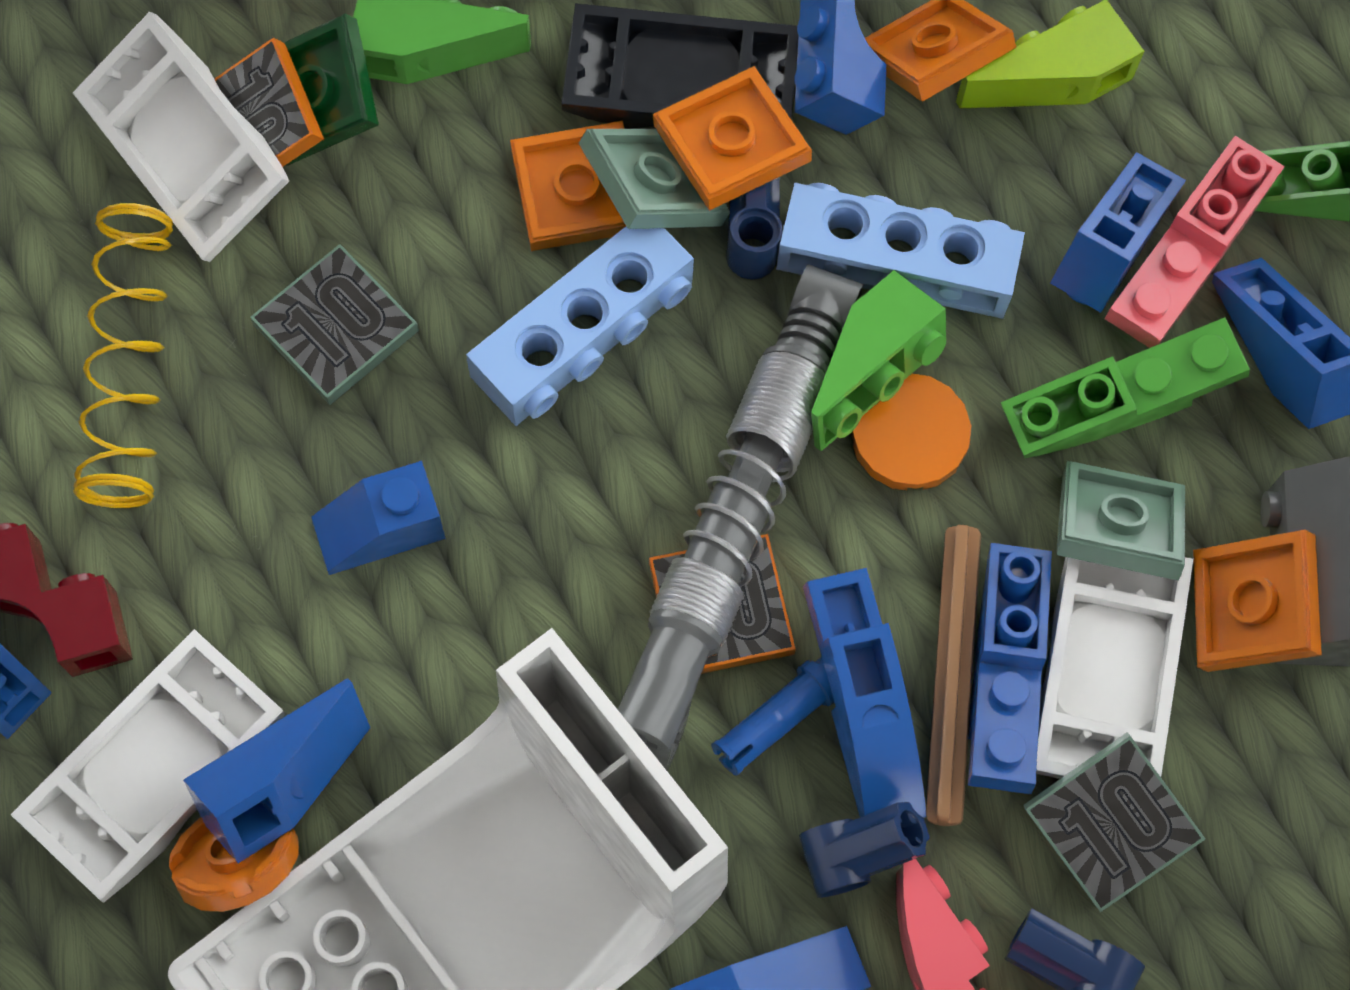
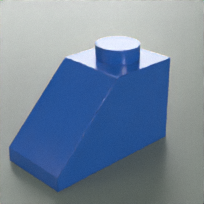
M422 461L364 478L311 516L329 575L446 539Z

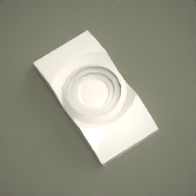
M148 12L73 92L78 101L204 261L210 262L289 182L283 167L265 138L233 107L219 89L209 68L154 13Z
M1065 557L1053 614L1048 664L1040 696L1036 774L1061 779L1128 732L1161 777L1193 565L1192 558L1185 557V566L1178 581Z
M194 629L20 804L11 816L104 903L164 852L185 822L197 810L183 780L276 723L285 716V712Z

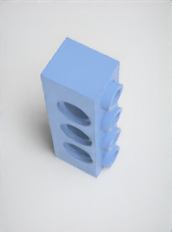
M794 183L780 242L776 269L802 275L807 264L864 284L863 288L869 290L894 270L942 306L1003 319L1013 295L1025 232L1012 230L1008 225L995 220L975 222L953 217L951 213L940 208L930 207L920 210L897 205L893 200L884 196L870 195L864 198L841 193L835 187L824 183H811L809 185ZM847 228L855 233L856 237L840 239L834 236L831 230ZM902 240L910 244L913 250L908 252L896 251L889 246L888 242ZM950 252L961 253L969 259L970 263L963 265L955 264L945 254Z
M627 226L624 227L468 352L466 358L470 377L515 426L529 415L533 419L538 418L554 405L559 396L557 392L573 379H576L578 382L587 379L599 368L604 359L603 355L619 342L622 345L631 343L644 331L649 317L663 306L666 309L675 307L688 295L692 288L694 258L665 228L628 229ZM632 279L640 282L644 287L639 291L627 293L619 290L616 285L623 280ZM581 315H591L600 321L590 329H580L571 324L572 320ZM536 351H547L555 356L552 362L543 366H535L526 361V358Z

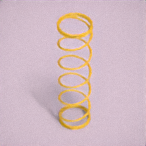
M120 203L109 205L100 210L96 215L95 224L98 230L107 237L118 241L103 247L94 255L91 264L95 275L106 286L116 292L100 298L90 307L87 315L90 325L102 337L115 344L108 345L94 352L86 359L83 366L86 378L98 389L114 397L105 398L92 404L81 413L78 421L82 431L91 440L105 448L111 449V451L92 456L76 468L74 474L76 482L73 485V493L78 499L88 504L109 508H132L143 506L152 501L155 490L150 483L140 478L121 474H93L81 478L82 469L89 463L110 456L128 454L139 457H153L157 454L156 451L147 448H122L107 443L87 430L85 420L90 411L104 404L124 400L140 404H157L161 400L155 395H124L110 390L99 384L91 376L89 367L95 357L110 350L125 347L142 352H160L165 347L153 341L124 342L103 332L96 325L93 316L96 308L101 303L115 297L126 295L146 301H163L168 295L157 289L138 288L125 290L117 287L100 274L98 262L107 250L125 244L145 250H167L172 245L165 239L171 235L174 224L171 218L159 209L135 203ZM118 214H136L159 220L166 225V228L153 233H131L109 227L102 220L108 216ZM150 243H160V244H163V245L157 246V245H147V244H150ZM143 294H154V295H158V296L143 295ZM114 485L137 489L145 494L130 497H114L100 495L88 487Z

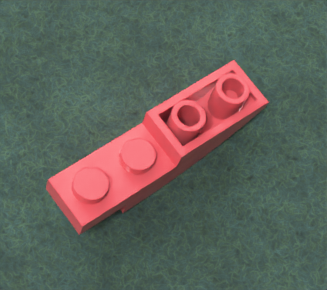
M1234 136L1178 212L1170 228L1111 306L1105 320L1148 348L1160 344L1225 255L1285 166L1237 136Z
M917 859L902 864L896 873V907L900 940L914 990H975L969 981L990 966L983 954L988 952L986 942L977 928L968 919L959 922L945 901L951 897L945 882L931 865L922 868Z

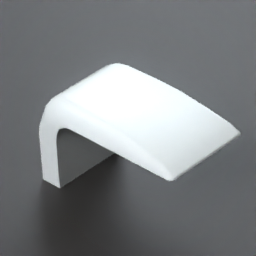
M551 628L496 669L499 704L488 719L471 735L292 870L271 893L242 908L175 959L169 967L168 978L175 990H616L670 946L721 896L728 883V847L553 628Z

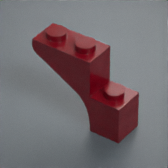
M1 523L0 612L33 619L44 625L53 642L57 662L72 677L133 660L117 592L104 575L96 577L91 573L72 575L62 579L58 583V588L52 589L40 540L26 524Z

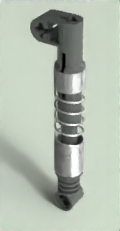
M807 264L792 299L788 318L785 320L778 341L774 346L768 347L759 359L754 374L747 386L748 388L737 409V413L732 420L733 422L726 435L727 443L731 449L722 450L718 454L721 464L730 473L728 477L712 476L706 481L712 492L707 503H700L695 507L697 515L700 517L696 529L686 531L683 534L686 543L689 545L685 556L672 560L666 577L663 579L664 582L661 584L662 587L659 589L657 598L654 600L655 603L652 605L648 619L651 635L618 707V711L666 771H668L683 736L692 698L708 657L717 655L721 646L726 642L725 639L728 637L732 622L735 620L734 617L737 615L741 601L744 599L740 587L747 585L752 579V568L749 565V560L759 557L764 551L763 540L760 534L769 531L775 524V516L771 507L781 504L786 497V487L782 481L791 478L800 464L799 461L802 459L813 431L812 408L851 306L860 299L864 284ZM726 454L737 456L733 466L724 460L723 457ZM789 471L786 475H783L781 477L776 473ZM713 481H720L717 482L714 486L712 485ZM778 482L780 485V495L776 501L770 503L766 495L771 483ZM768 515H769V522H768L767 525L764 527V524H765V522H766V519H767V517H768ZM758 541V549L752 554ZM746 569V577L743 579L742 582H740L743 572Z

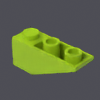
M1103 0L1088 9L1085 6H1079L1064 15L1056 26L1041 34L1038 31H1031L1015 42V49L963 78L956 103L959 108L1088 104L1132 80L1145 51L1108 0Z

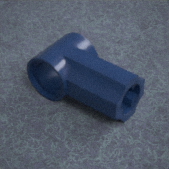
M780 177L729 201L730 214L728 216L726 260L730 269L741 278L751 280L763 278L770 274L776 266L783 232L780 220ZM757 239L765 245L762 247H752L745 244L743 240Z
M897 802L855 820L844 819L826 823L804 831L799 835L817 898L835 896L861 888L871 883L870 876L926 855L925 847L930 839L924 818L913 809L910 802Z
M1033 908L1028 911L1004 957L1006 961L1057 990H1134L1145 969L1141 961L1123 949L1098 939H1093L1091 942Z

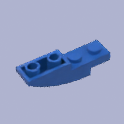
M996 543L990 544L981 602L971 694L968 739H971L968 786L1032 794L1036 785L1041 673L1047 656L1052 551Z
M867 568L807 581L803 586L835 703V708L831 713L859 816H865L897 802H910L913 809L923 818L927 817L918 749L903 676L889 623L882 624Z

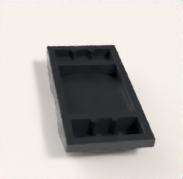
M575 3L562 97V110L605 124L623 121L625 129L654 126V113L755 66L791 119L799 35L797 26Z

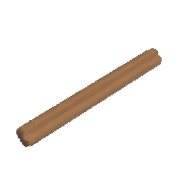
M968 525L949 527L945 532L926 799V819L929 823L939 826L960 825L964 815L981 533L979 529L969 527Z

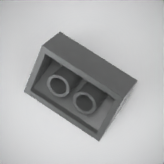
M1349 456L1286 470L1269 490L1263 493L1260 510L1261 522L1264 527H1270V536L1304 529L1316 535L1322 656L1276 662V664L1350 667Z

